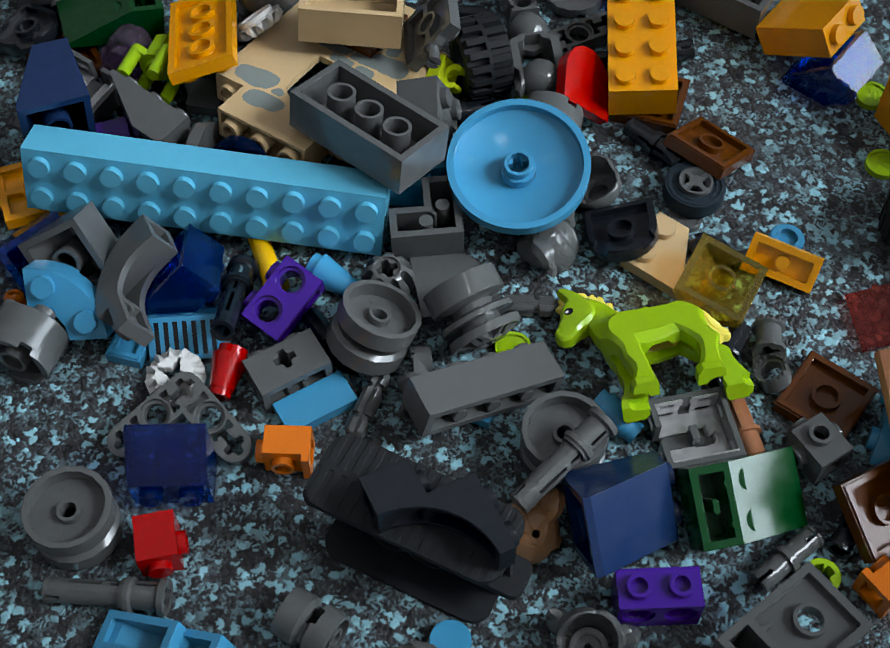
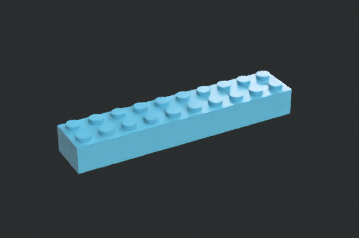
M37 124L33 125L20 147L27 208L68 213L92 201L102 217L107 219L135 222L144 214L158 225L376 256L382 255L387 232L390 189L357 168Z

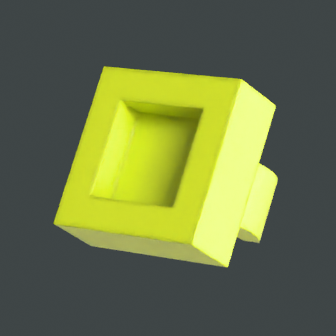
M440 54L441 65H438V68L435 69L428 68L426 77L437 75L442 83L449 87L451 93H460L462 88L455 82L459 75L465 76V69L458 64H454L446 55Z

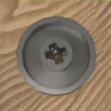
M359 280L351 283L343 292L337 306V312L333 315L327 328L326 342L331 353L342 364L352 370L371 376L387 375L396 371L402 364L410 344L421 327V312L416 302L394 285L379 280Z
M559 390L544 394L530 404L523 415L519 450L520 462L527 476L563 443V434L567 430L573 431L589 416L588 410L592 406L602 410L594 400L578 392ZM608 437L593 451L594 457L590 461H581L572 470L604 463ZM561 480L553 489L558 488L564 493Z
M83 466L59 467L46 472L33 482L23 497L20 516L25 532L45 560L62 570L82 571L99 565L114 552L122 539L124 520L120 507L113 497L108 483L96 471Z

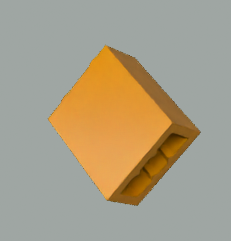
M781 0L755 28L764 55L831 58L865 21L864 9L861 6L860 0Z

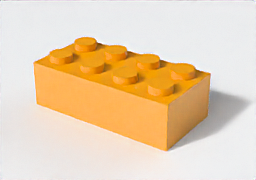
M607 0L608 115L675 114L678 97L675 0Z

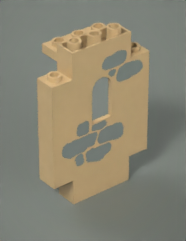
M298 2L282 15L279 21L261 33L238 53L237 66L223 73L216 72L217 98L224 102L218 107L219 134L226 139L230 137H243L250 140L264 152L265 156L321 163V160L329 153L339 160H343L289 125L290 96L287 91L319 61L329 66L339 59L397 94L396 81L426 77L429 67L425 64L418 72H415L406 66L404 28L402 29L401 50L380 49L371 58L340 44L298 41ZM405 5L404 14L408 15L409 18L415 12V9ZM440 51V54L447 56L448 53Z

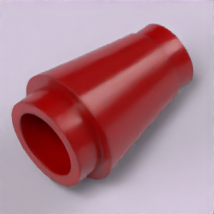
M220 343L218 350H214L212 354L209 390L219 401L224 402L230 401L231 395L234 393L245 372L242 360L247 359L248 351L245 348L233 343Z

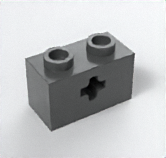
M311 328L300 333L290 334L282 342L267 349L257 350L249 358L242 360L246 379L266 414L274 411L273 403L333 374L331 360Z

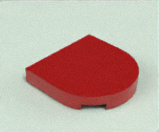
M586 46L570 49L565 55L561 56L558 62L556 92L569 97L568 103L575 108L578 104L584 112V117L598 125L607 123L609 113L608 74L600 57L592 49Z

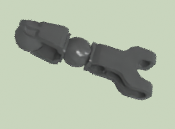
M497 0L498 6L503 9L508 25L507 35L514 62L513 85L515 87V94L519 98L524 94L529 98L530 93L534 91L556 92L558 62L563 53L559 37L554 33H548L546 22L539 16L540 9L536 5L537 0ZM537 58L533 61L528 62L526 66L523 68L522 64L525 59Z

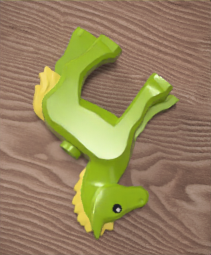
M558 289L557 296L559 300L555 311L560 315V323L555 332L556 344L561 348L567 349L572 348L586 337H591L595 346L602 352L609 367L617 375L619 384L624 391L621 397L623 421L627 424L647 419L651 412L648 394L650 396L660 395V384L650 365L669 360L678 355L698 363L695 370V379L698 386L708 384L710 380L719 377L723 381L724 393L730 401L749 397L754 391L750 372L733 357L731 349L722 344L723 342H728L731 338V333L728 332L729 329L722 327L719 322L700 307L685 301H674L653 307H642L618 312L614 310L612 303H605L602 297L596 298L594 295L588 297L584 293H576L568 289Z

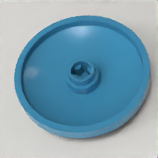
M508 99L494 102L470 115L459 126L452 137L446 159L448 185L454 200L461 210L479 225L495 232L510 235L538 233L564 221L576 210L584 198L591 173L589 146L577 124L565 113L549 104L530 99Z

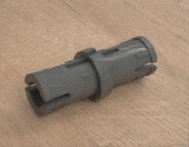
M805 525L784 545L777 544L771 550L769 558L747 573V579L751 586L765 576L766 578L761 581L755 590L762 595H766L787 574L793 575L801 568V562L824 545V540L820 533L809 542H805L816 530L810 525Z

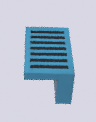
M218 306L151 311L147 318L155 338L148 344L150 362L154 361L155 354L161 355L167 352L169 347L174 350L186 348L191 353L198 355L200 359L212 358L213 351L218 350L219 344L225 342L217 340L210 333V326L214 321Z

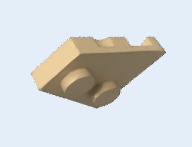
M659 211L656 215L659 237L655 246L644 256L632 261L621 262L619 266L677 300L682 289L689 228Z

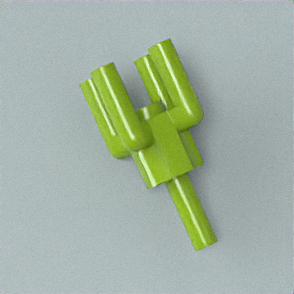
M168 31L167 34H157L148 48L139 43L133 44L116 71L125 77L130 76L139 62L140 68L143 71L137 81L139 86L148 91L154 81L166 80L167 83L159 96L165 103L170 105L182 83L173 86L167 75Z

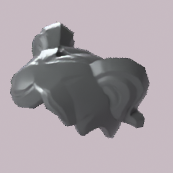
M575 211L564 221L552 228L538 233L520 235L516 249L522 260L528 262L532 268L546 270L547 274L553 278L557 273L567 271L573 265L579 253V242L573 229L576 225L574 221Z
M583 606L567 612L550 608L545 615L546 626L555 635V648H584L585 645H590L591 648H634L639 643L642 635L636 626L620 623L613 614L605 610H595Z

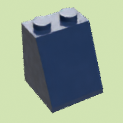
M67 37L31 46L15 106L23 140H25L34 124L96 132L90 94Z
M650 451L571 470L562 479L573 547L596 578L604 577L679 540L677 524L681 523V513L677 502L672 498L671 486L675 485L674 471L671 464L662 459L656 452Z

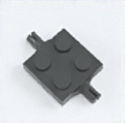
M420 0V5L415 12L403 23L406 66L418 72L425 64L431 69L438 68V65H441V49L448 42H452L461 30L458 0Z

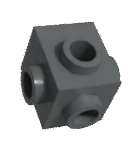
M822 412L809 420L807 417H802L792 424L788 429L789 436L784 447L792 446L796 468L801 469L813 484H816L844 466L854 448L845 439L841 428L836 423L830 422Z

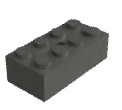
M339 59L290 91V126L398 195L445 160L449 126Z

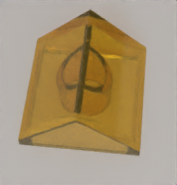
M703 233L673 292L679 301L689 302L700 307L719 322L722 327H740L769 268Z

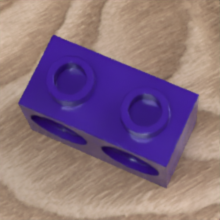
M288 255L282 262L276 261L269 268L265 275L267 280L259 291L253 290L244 300L242 306L244 310L241 315L244 320L275 344L282 342L294 331L301 322L302 315L315 304L325 291L322 280ZM296 277L302 280L301 287L297 291L286 292L283 290V284L287 279ZM268 306L277 307L279 314L275 320L271 322L260 320V314L264 308Z
M700 566L631 568L614 571L610 586L613 615L620 623L634 626L698 624L705 608Z

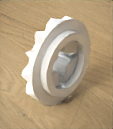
M268 4L244 19L237 26L239 29L237 31L239 42H246L256 38L279 21L283 14L280 6Z
M170 347L167 352L161 355L155 354L154 361L150 366H146L147 374L144 381L150 395L169 380L168 376L164 373L174 372L176 367H179V364L181 372L194 373L205 384L206 370L199 356L191 353L186 348L174 350ZM185 382L182 383L179 387L182 393L175 400H172L169 395L164 400L172 406H178L175 403L178 398L183 395L191 398L194 395L192 387L195 383L190 386Z

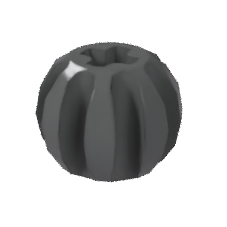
M385 252L383 256H374L367 261L366 267L362 270L361 280H379L392 284L404 291L408 296H410V292L415 286V274L411 270L410 262L402 256L395 257L394 253Z

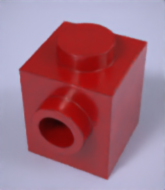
M173 509L132 516L135 561L143 577L165 578L172 575L174 571L184 570L183 555L190 552L186 529L180 530V525Z

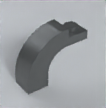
M144 214L126 230L109 254L98 280L95 308L97 318L112 326L119 337L125 341L133 340L146 347L155 338L145 312L147 291L155 276L178 253V250L169 231Z

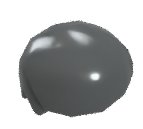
M591 154L590 180L585 196L579 204L582 208L592 210L607 207L620 195L622 185L620 174L607 156Z

